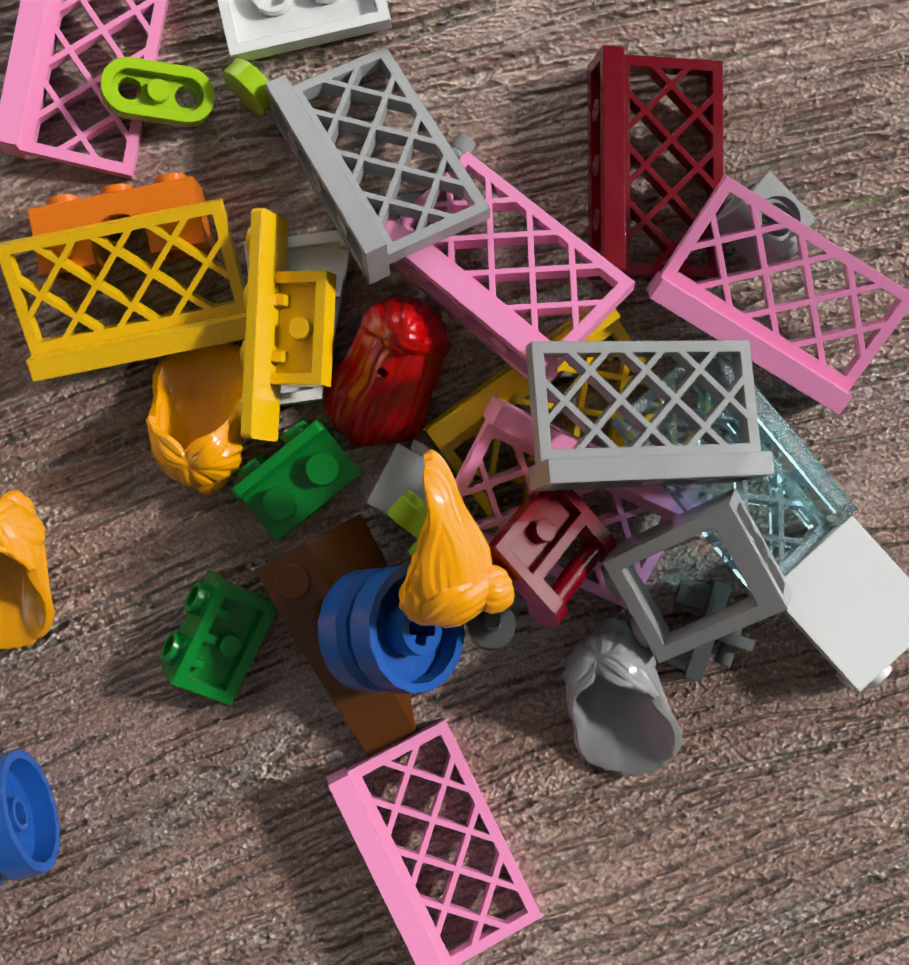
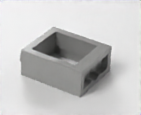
M736 488L616 544V547L608 553L603 561L605 567L603 569V576L608 589L615 598L623 599L632 615L631 626L635 637L642 647H650L658 663L783 612L789 606L791 588ZM715 527L753 596L670 631L633 564Z

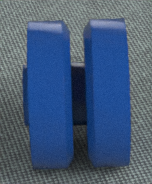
M410 565L353 570L338 579L325 596L317 622L319 649L327 669L343 686L359 692L369 693L390 691L392 693L414 694L433 691L450 677L459 662L465 638L464 624L452 628L431 625L420 626L409 620L398 607L400 603L398 597L399 588L405 581L407 569Z
M19 749L0 754L1 886L7 880L21 881L47 872L55 865L60 849V825L57 806L50 784L35 759L28 752Z

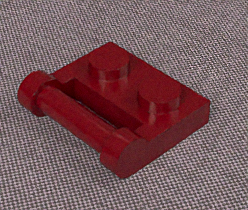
M574 490L533 491L492 539L489 547L492 564L498 565L507 571L512 580L513 587L529 604L528 611L531 617L543 627L554 629L567 614L566 604L596 564L603 562L608 553L616 547V540ZM577 536L580 549L553 584L549 586L544 580L545 576Z

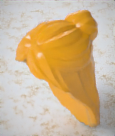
M225 343L170 354L157 364L152 376L153 402L146 419L152 445V457L164 474L172 480L181 482L184 486L192 487L205 496L213 495L221 490L231 478L232 471L238 469L242 461L240 453L243 450L242 443L244 438L241 437V425L238 420L237 408L243 392L244 368L240 360L241 347L238 344Z
M428 450L423 455L425 467L422 477L427 515L418 539L417 551L412 555L411 565L407 569L405 581L399 588L398 597L400 603L398 607L409 620L417 625L452 628L462 626L482 611L490 614L505 611L513 603L514 588L507 571L498 565L492 564L489 544L465 506L447 462L435 450Z
M15 489L0 495V649L7 650L33 645L38 638L48 633L53 624L55 614L44 543L46 528L41 519L36 515L37 512L31 499Z

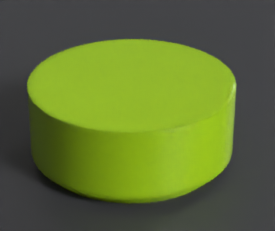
M236 58L222 72V77L230 90L243 104L253 112L262 115L270 107L265 83L269 81L250 62Z

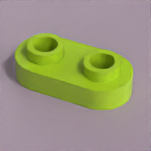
M120 57L111 61L105 67L101 76L100 91L103 102L112 113L125 119L186 128L195 127L202 124L209 117L215 102V92L209 78L200 70L189 66L134 57ZM130 83L138 88L140 95L135 99L129 100L121 96L118 88L122 84ZM180 92L189 93L194 98L195 105L191 108L181 107L175 100L176 94Z

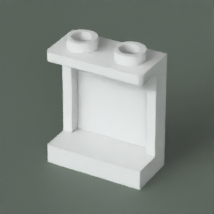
M833 515L778 565L791 588L789 606L783 612L837 671L836 677L844 685L861 692L864 688H872L886 679L892 670L890 664L904 651H909V577L852 515Z

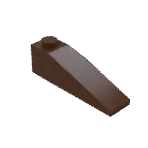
M359 514L255 570L285 625L363 750L370 757L416 732L417 728L410 694L392 693L390 691L381 693L359 692L343 686L327 669L319 649L317 622L323 600L334 583L353 570L387 567V562L363 517Z

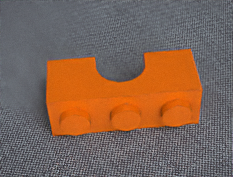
M166 173L153 179L154 184L135 188L130 184H111L102 187L99 190L100 195L80 199L78 196L71 194L56 195L46 199L45 206L27 210L32 235L35 236L207 201L204 189L193 176L186 177L183 173ZM210 215L189 219L179 237L209 255L215 245ZM179 221L161 224V226L173 233ZM144 228L147 233L150 252L158 258L167 241L149 229ZM117 234L107 235L105 237L109 238L110 240H113V238ZM90 239L78 241L68 257L69 260L96 276L99 275L109 258L108 250ZM66 244L49 248L61 254ZM173 245L163 263L168 264L193 259V257ZM36 252L40 275L48 278L55 263ZM62 268L54 283L63 285L83 280ZM111 269L108 272L107 276L112 275Z

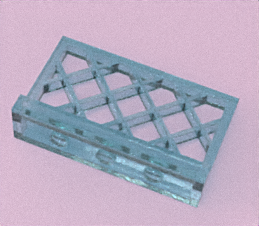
M691 356V357H692L696 362H698V360H699L702 356ZM714 356L704 368L725 390L734 381L731 356ZM678 364L661 381L674 391L676 382L681 378L684 379L688 373ZM695 380L690 388L698 396V409H691L703 419L717 401ZM754 384L761 451H772L774 475L765 477L769 481V496L748 493V482L734 483V488L738 491L747 510L748 504L769 507L770 534L761 533L766 544L770 545V551L785 577L834 526L845 523L858 508ZM650 389L634 402L632 406L639 413L655 414L664 401L662 400V403L654 402L659 397ZM724 408L712 424L722 425L733 438V443H741L739 422ZM671 409L662 420V435L673 445H682L676 444V418L680 417ZM622 414L610 423L628 445L640 432ZM702 438L698 441V445L708 444ZM648 439L642 444V446H655ZM712 484L663 486L683 512L730 491L713 488ZM784 509L793 510L808 528V531L801 538L784 536ZM713 527L702 532L703 536L749 590L716 528ZM785 547H789L790 549L785 553Z

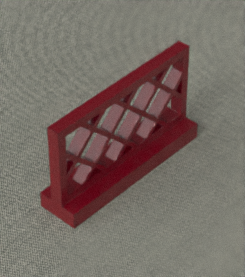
M603 45L587 66L588 245L628 277L653 278L657 271H662L666 264L661 263L667 257H671L697 217L676 193L693 177L707 192L708 200L724 176L723 61L625 55V47ZM629 72L647 73L661 89L646 106L630 90ZM666 74L677 76L670 80V78ZM684 76L706 77L707 100L698 109L676 86ZM665 95L688 118L672 134L650 112ZM630 109L636 115L631 121ZM706 109H707V119L702 115V113H703ZM639 120L662 143L646 160L630 144V129ZM691 124L707 139V153L698 162L676 140ZM665 149L688 171L672 188L650 166ZM630 163H631V164L635 167V169H636L631 175H630ZM706 163H707V173L702 169V167H703ZM640 174L662 197L646 215L630 199V184ZM724 202L716 212V217L723 210ZM666 203L688 225L672 243L650 221ZM630 217L637 223L631 230ZM710 225L707 226L701 235V240L712 237ZM641 229L663 251L651 264L630 263V240ZM722 243L721 245L724 255V243ZM714 246L708 247V266L691 265L685 259L678 271L690 279L706 280L718 277L719 273ZM600 276L588 277V280H604Z

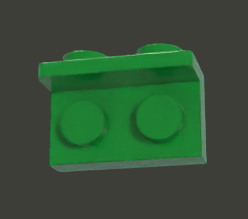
M302 420L290 428L279 439L283 447L267 460L262 455H259L243 466L236 473L240 482L230 490L236 499H242L276 542L285 538L363 474L325 425L318 420L310 426L305 420Z
M208 570L203 581L195 582L190 589L184 606L187 614L178 632L172 631L166 638L161 650L160 661L170 684L232 705L275 617L277 609L271 599L227 582L219 573Z

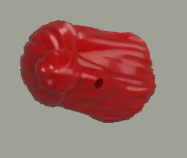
M397 295L371 305L361 317V326L348 352L332 370L331 387H325V409L332 419L333 426L341 431L342 435L348 438L353 445L374 447L375 445H391L393 443L409 441L418 435L426 424L431 395L438 380L443 359L446 357L450 347L448 328L438 312L433 310L429 303H422L415 297Z

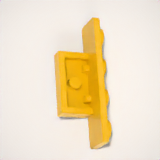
M265 208L252 209L251 226L246 233V248L249 254L248 283L243 291V304L246 310L245 340L240 349V360L244 368L243 392L238 403L237 415L241 425L242 438L276 442L279 433L281 387H331L336 274L327 270L286 271L288 221Z

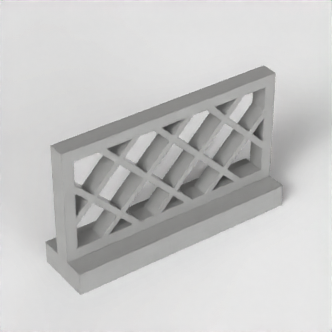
M386 46L293 86L286 75L265 83L272 118L369 284L389 276V264L490 218L491 208ZM381 69L389 79L385 92L358 86L362 77ZM325 93L342 97L335 114L312 108L309 100ZM352 100L378 106L373 123L346 117ZM389 109L412 115L414 123L410 132L383 126ZM340 131L367 137L360 155L336 148L335 142ZM377 140L404 147L398 164L371 158ZM414 149L438 156L441 162L436 174L408 167ZM348 167L354 168L353 173H351ZM365 171L392 178L386 197L362 191L359 185ZM447 172L449 173V175L451 176V178H450V177H446V173H447ZM402 181L431 188L425 206L396 199ZM440 190L463 196L470 206L455 214L434 209ZM374 209L380 210V213H379L378 216H377L376 212L374 211ZM390 213L419 220L416 231L393 242L385 229Z
M750 340L531 341L526 345L535 465L528 468L530 491L743 483L774 475L772 451H761ZM661 356H671L688 373L674 391L650 370ZM691 356L702 357L696 362ZM714 356H732L734 381L726 390L704 370ZM562 357L580 374L564 394L546 379L544 358ZM581 357L595 358L588 364ZM606 357L619 358L634 373L619 393L595 371ZM637 357H648V359L643 363ZM641 380L664 401L649 421L625 400ZM695 380L717 401L703 419L680 399ZM586 381L610 403L594 423L569 401ZM548 399L554 404L549 411ZM724 408L739 422L741 443L727 444L710 427ZM671 409L693 429V432L682 445H673L656 429ZM616 410L640 431L628 447H618L600 430ZM560 411L585 433L572 449H552L550 423ZM700 438H702L704 441L708 443L696 445ZM648 439L655 446H642V444ZM593 440L600 448L585 447Z

